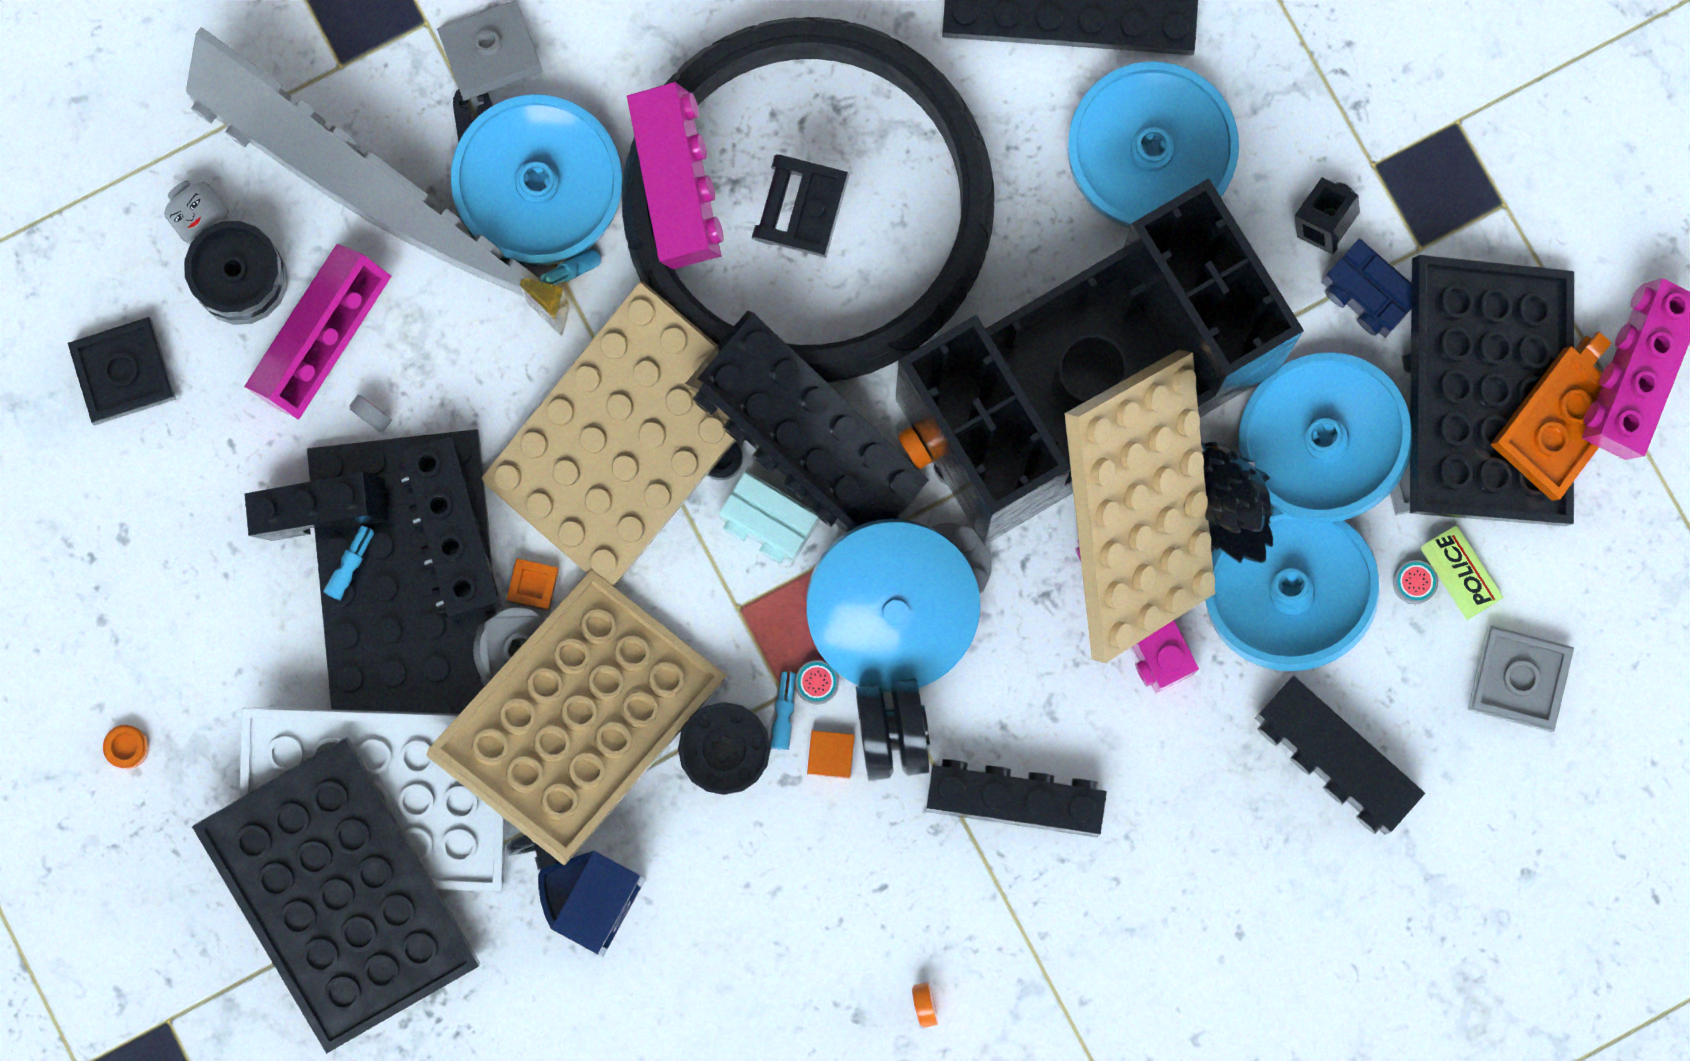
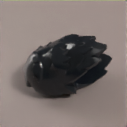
M1216 441L1201 442L1204 458L1205 489L1208 499L1205 518L1209 521L1211 547L1216 550L1220 548L1239 563H1242L1243 558L1258 563L1265 562L1266 546H1273V535L1269 526L1273 510L1270 493L1265 484L1270 477L1267 473L1255 468V462L1242 457L1240 452L1231 450L1222 444L1219 445Z

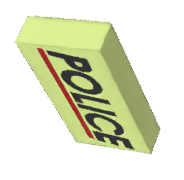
M1457 525L1420 547L1466 620H1469L1504 598Z

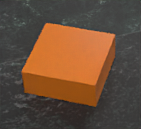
M516 558L506 598L507 602L550 612L560 571L559 568Z
M811 730L807 775L850 779L855 735Z

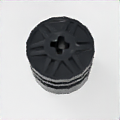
M727 702L707 705L693 714L681 731L678 746L681 767L691 782L706 792L721 795L742 792L756 783L768 766L771 750L767 729L759 717L742 705ZM724 737L732 739L731 747L736 750V754L734 757L726 756L723 762L715 759L717 752L711 749L713 741L721 742Z

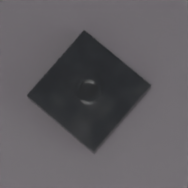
M150 317L67 343L89 417L94 426L176 400L156 330Z

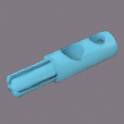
M593 249L587 250L541 275L540 279L542 280L540 282L543 287L550 288L563 281H570L598 267L601 263L600 255Z
M367 526L360 527L349 549L345 550L341 558L340 567L334 571L323 592L341 601L344 591L352 580L353 571L362 562L363 558L361 557L374 535V531L371 528L368 529Z
M788 671L781 673L779 696L775 702L777 718L772 725L773 738L770 746L772 749L789 750L792 725L789 719L795 707L793 696L796 674L790 672L787 701H785Z

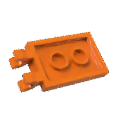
M1601 332L1595 333L1592 338L1588 335L1584 336L1575 349L1572 346L1563 348L1490 444L1552 501L1562 498L1599 448L1582 439V435L1586 428L1584 424L1585 414L1589 407L1597 400L1602 387L1599 383L1602 373L1593 365L1612 344Z

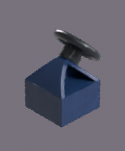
M526 835L507 842L504 849L508 855H519L536 851L537 856L534 858L537 869L540 870L538 874L540 902L550 929L593 953L604 957L646 880L637 873L594 850L571 858L564 866Z

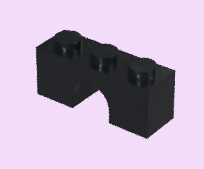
M363 472L244 493L248 536L269 541L310 535V528L345 526L350 528L389 521L385 478Z

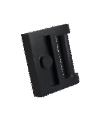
M774 155L771 168L775 171L760 224L754 226L751 238L765 244L778 245L827 258L849 179V173L784 155ZM791 175L802 176L787 232L778 230L776 227Z

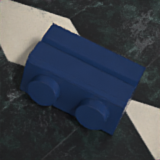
M1360 238L1332 267L1321 282L1327 287L1324 291L1326 296L1341 308H1344L1347 304L1359 315L1356 319L1359 325L1373 336L1380 333L1386 338L1411 311V282Z

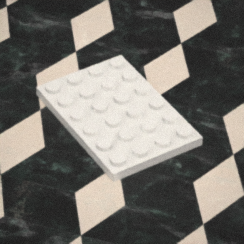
M272 707L242 708L239 798L348 737L435 887L439 890L502 891L505 818L426 756L428 748L459 714Z

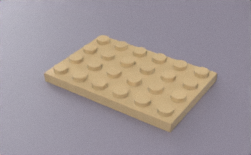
M639 282L481 477L483 483L588 574L592 569L615 587L736 441L723 430L722 426L726 423L724 419L716 412L712 416L708 415L692 401L696 393L685 384L716 348L717 344L645 282Z
M1177 350L1065 413L1091 657L1095 661L1109 662L1215 594L1209 521L1205 518L1208 499L1205 489L1204 458L1202 455L1200 416L1198 414L1196 375L1192 352Z
M591 569L428 748L426 756L565 866L682 731L690 717L698 712L720 687L727 675Z

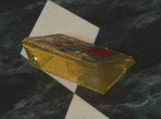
M527 278L521 279L520 288L527 304L562 336L570 308L562 287Z

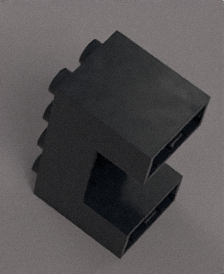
M1208 178L1133 222L1122 249L1003 319L985 328L976 314L899 359L895 400L985 546L1073 493L1065 423L1066 412L1175 351L1182 350L1193 353L1198 414L1201 418L1277 373L1304 332V329Z

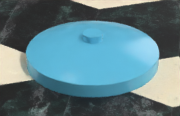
M1156 61L1139 62L1110 72L1097 81L1084 95L1070 125L1067 146L1068 161L1073 179L1090 205L1109 220L1130 228L1131 224L1208 178L1220 197H1222L1233 178L1237 166L1239 136L1237 125L1228 103L1221 93L1205 78L1176 64Z
M541 94L523 95L495 104L470 124L461 137L454 153L451 167V190L456 211L462 223L468 227L469 233L473 238L476 234L484 236L503 252L502 259L507 261L512 258L521 265L546 266L561 263L582 254L604 235L613 221L619 206L622 190V169L613 140L602 124L588 111L573 102L555 96Z
M1333 352L1316 353L1299 357L1282 365L1277 373L1263 380L1255 389L1247 402L1240 422L1239 451L1242 457L1255 462V468L1267 473L1270 477L1265 484L1270 493L1271 505L1277 510L1300 520L1319 523L1336 522L1367 512L1382 502L1393 491L1404 475L1410 460L1412 424L1409 409L1401 392L1391 378L1381 369L1364 359L1348 354Z
M1272 508L1273 513L1270 516L1269 526L1273 535V546H1266L1265 562L1258 563L1243 558L1242 563H1239L1220 548L1218 550L1214 549L1212 552L1215 594L1205 600L1207 612L1215 631L1222 641L1245 660L1258 666L1279 671L1314 669L1345 655L1357 645L1370 628L1377 612L1380 592L1376 561L1362 536L1345 521L1309 522L1291 517L1276 508Z
M882 519L862 524L846 532L822 554L811 574L808 584L806 616L814 644L833 670L856 685L878 684L883 692H891L894 681L916 678L918 688L928 685L948 673L962 659L970 647L978 627L980 594L975 575L967 559L960 549L944 534L925 524L911 520Z

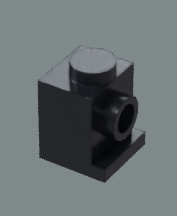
M1321 177L1295 214L1297 237L1334 255L1338 249L1337 244L1360 213L1359 195L1344 183H1333Z

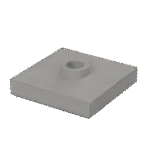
M516 0L437 28L463 101L543 72Z
M1488 626L1468 711L1551 733L1554 732L1574 647Z

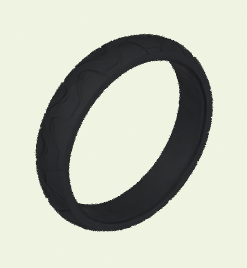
M792 17L759 23L758 25L745 27L722 37L685 62L678 69L677 73L673 74L664 85L676 82L689 93L691 92L696 99L697 105H699L715 90L737 76L776 62L819 59L859 67L884 78L904 91L934 122L952 156L961 196L960 224L950 255L937 278L911 307L882 327L855 338L827 344L798 345L786 343L828 383L859 377L895 363L918 349L952 318L964 302L967 293L973 287L986 257L993 229L994 181L987 148L971 111L955 87L928 59L907 44L892 38L884 32L862 24L832 18ZM634 136L625 166L622 187V218L632 263L641 282H645L718 345L734 326L709 311L691 294L674 269L659 262Z

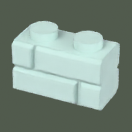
M747 470L743 473L719 513L720 519L726 522L722 528L723 530L743 542L748 536L762 544L759 550L762 554L779 564L783 562L784 558L792 563L795 562L820 521L810 508Z

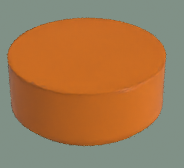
M911 426L897 433L898 440L917 469L921 470L933 462Z
M120 725L108 732L103 742L105 758L110 764L121 769L138 767L145 761L149 752V742L146 735L138 728L130 725Z
M925 982L913 985V1001L920 1026L927 1028L938 1025L937 1010L930 983Z

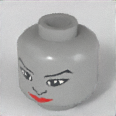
M189 181L178 184L168 193L167 196L170 202L164 211L165 218L181 239L190 244L205 228L221 221H226L229 214L226 205L208 183L199 182L191 185Z

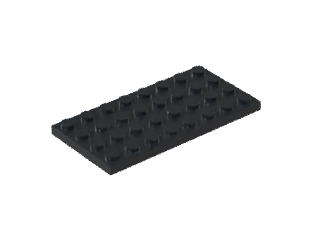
M478 429L307 448L310 482L361 472L385 478L389 521L362 525L367 526L368 529L371 528L374 531V535L361 557L363 558L362 562L353 571L352 580L344 591L341 601L330 597L323 591L334 571L340 567L341 558L345 550L349 549L361 526L350 528L345 526H322L314 528L332 710L460 714L485 687L481 682L480 673L474 661V640L479 625L498 613V611L495 609L454 622L448 618L446 612L439 614L432 588L439 587L435 570L427 572L421 553V547L427 545L424 530L416 531L410 514L409 506L416 504L412 488L404 489L398 470V464L405 463L402 450L450 436L453 437L458 447L494 575L485 484L481 479L484 472Z

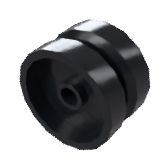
M221 221L205 228L191 242L184 259L185 280L192 295L216 319L232 325L253 324L268 317L281 303L287 288V268L280 252L260 229L242 221ZM241 268L240 273L236 276L235 270Z
M916 678L894 681L891 687L893 709L888 710L885 707L883 690L878 684L855 686L868 782L891 778L894 771L892 751L899 750L902 771L907 776L929 773L927 745H930L928 724L925 706L921 705Z

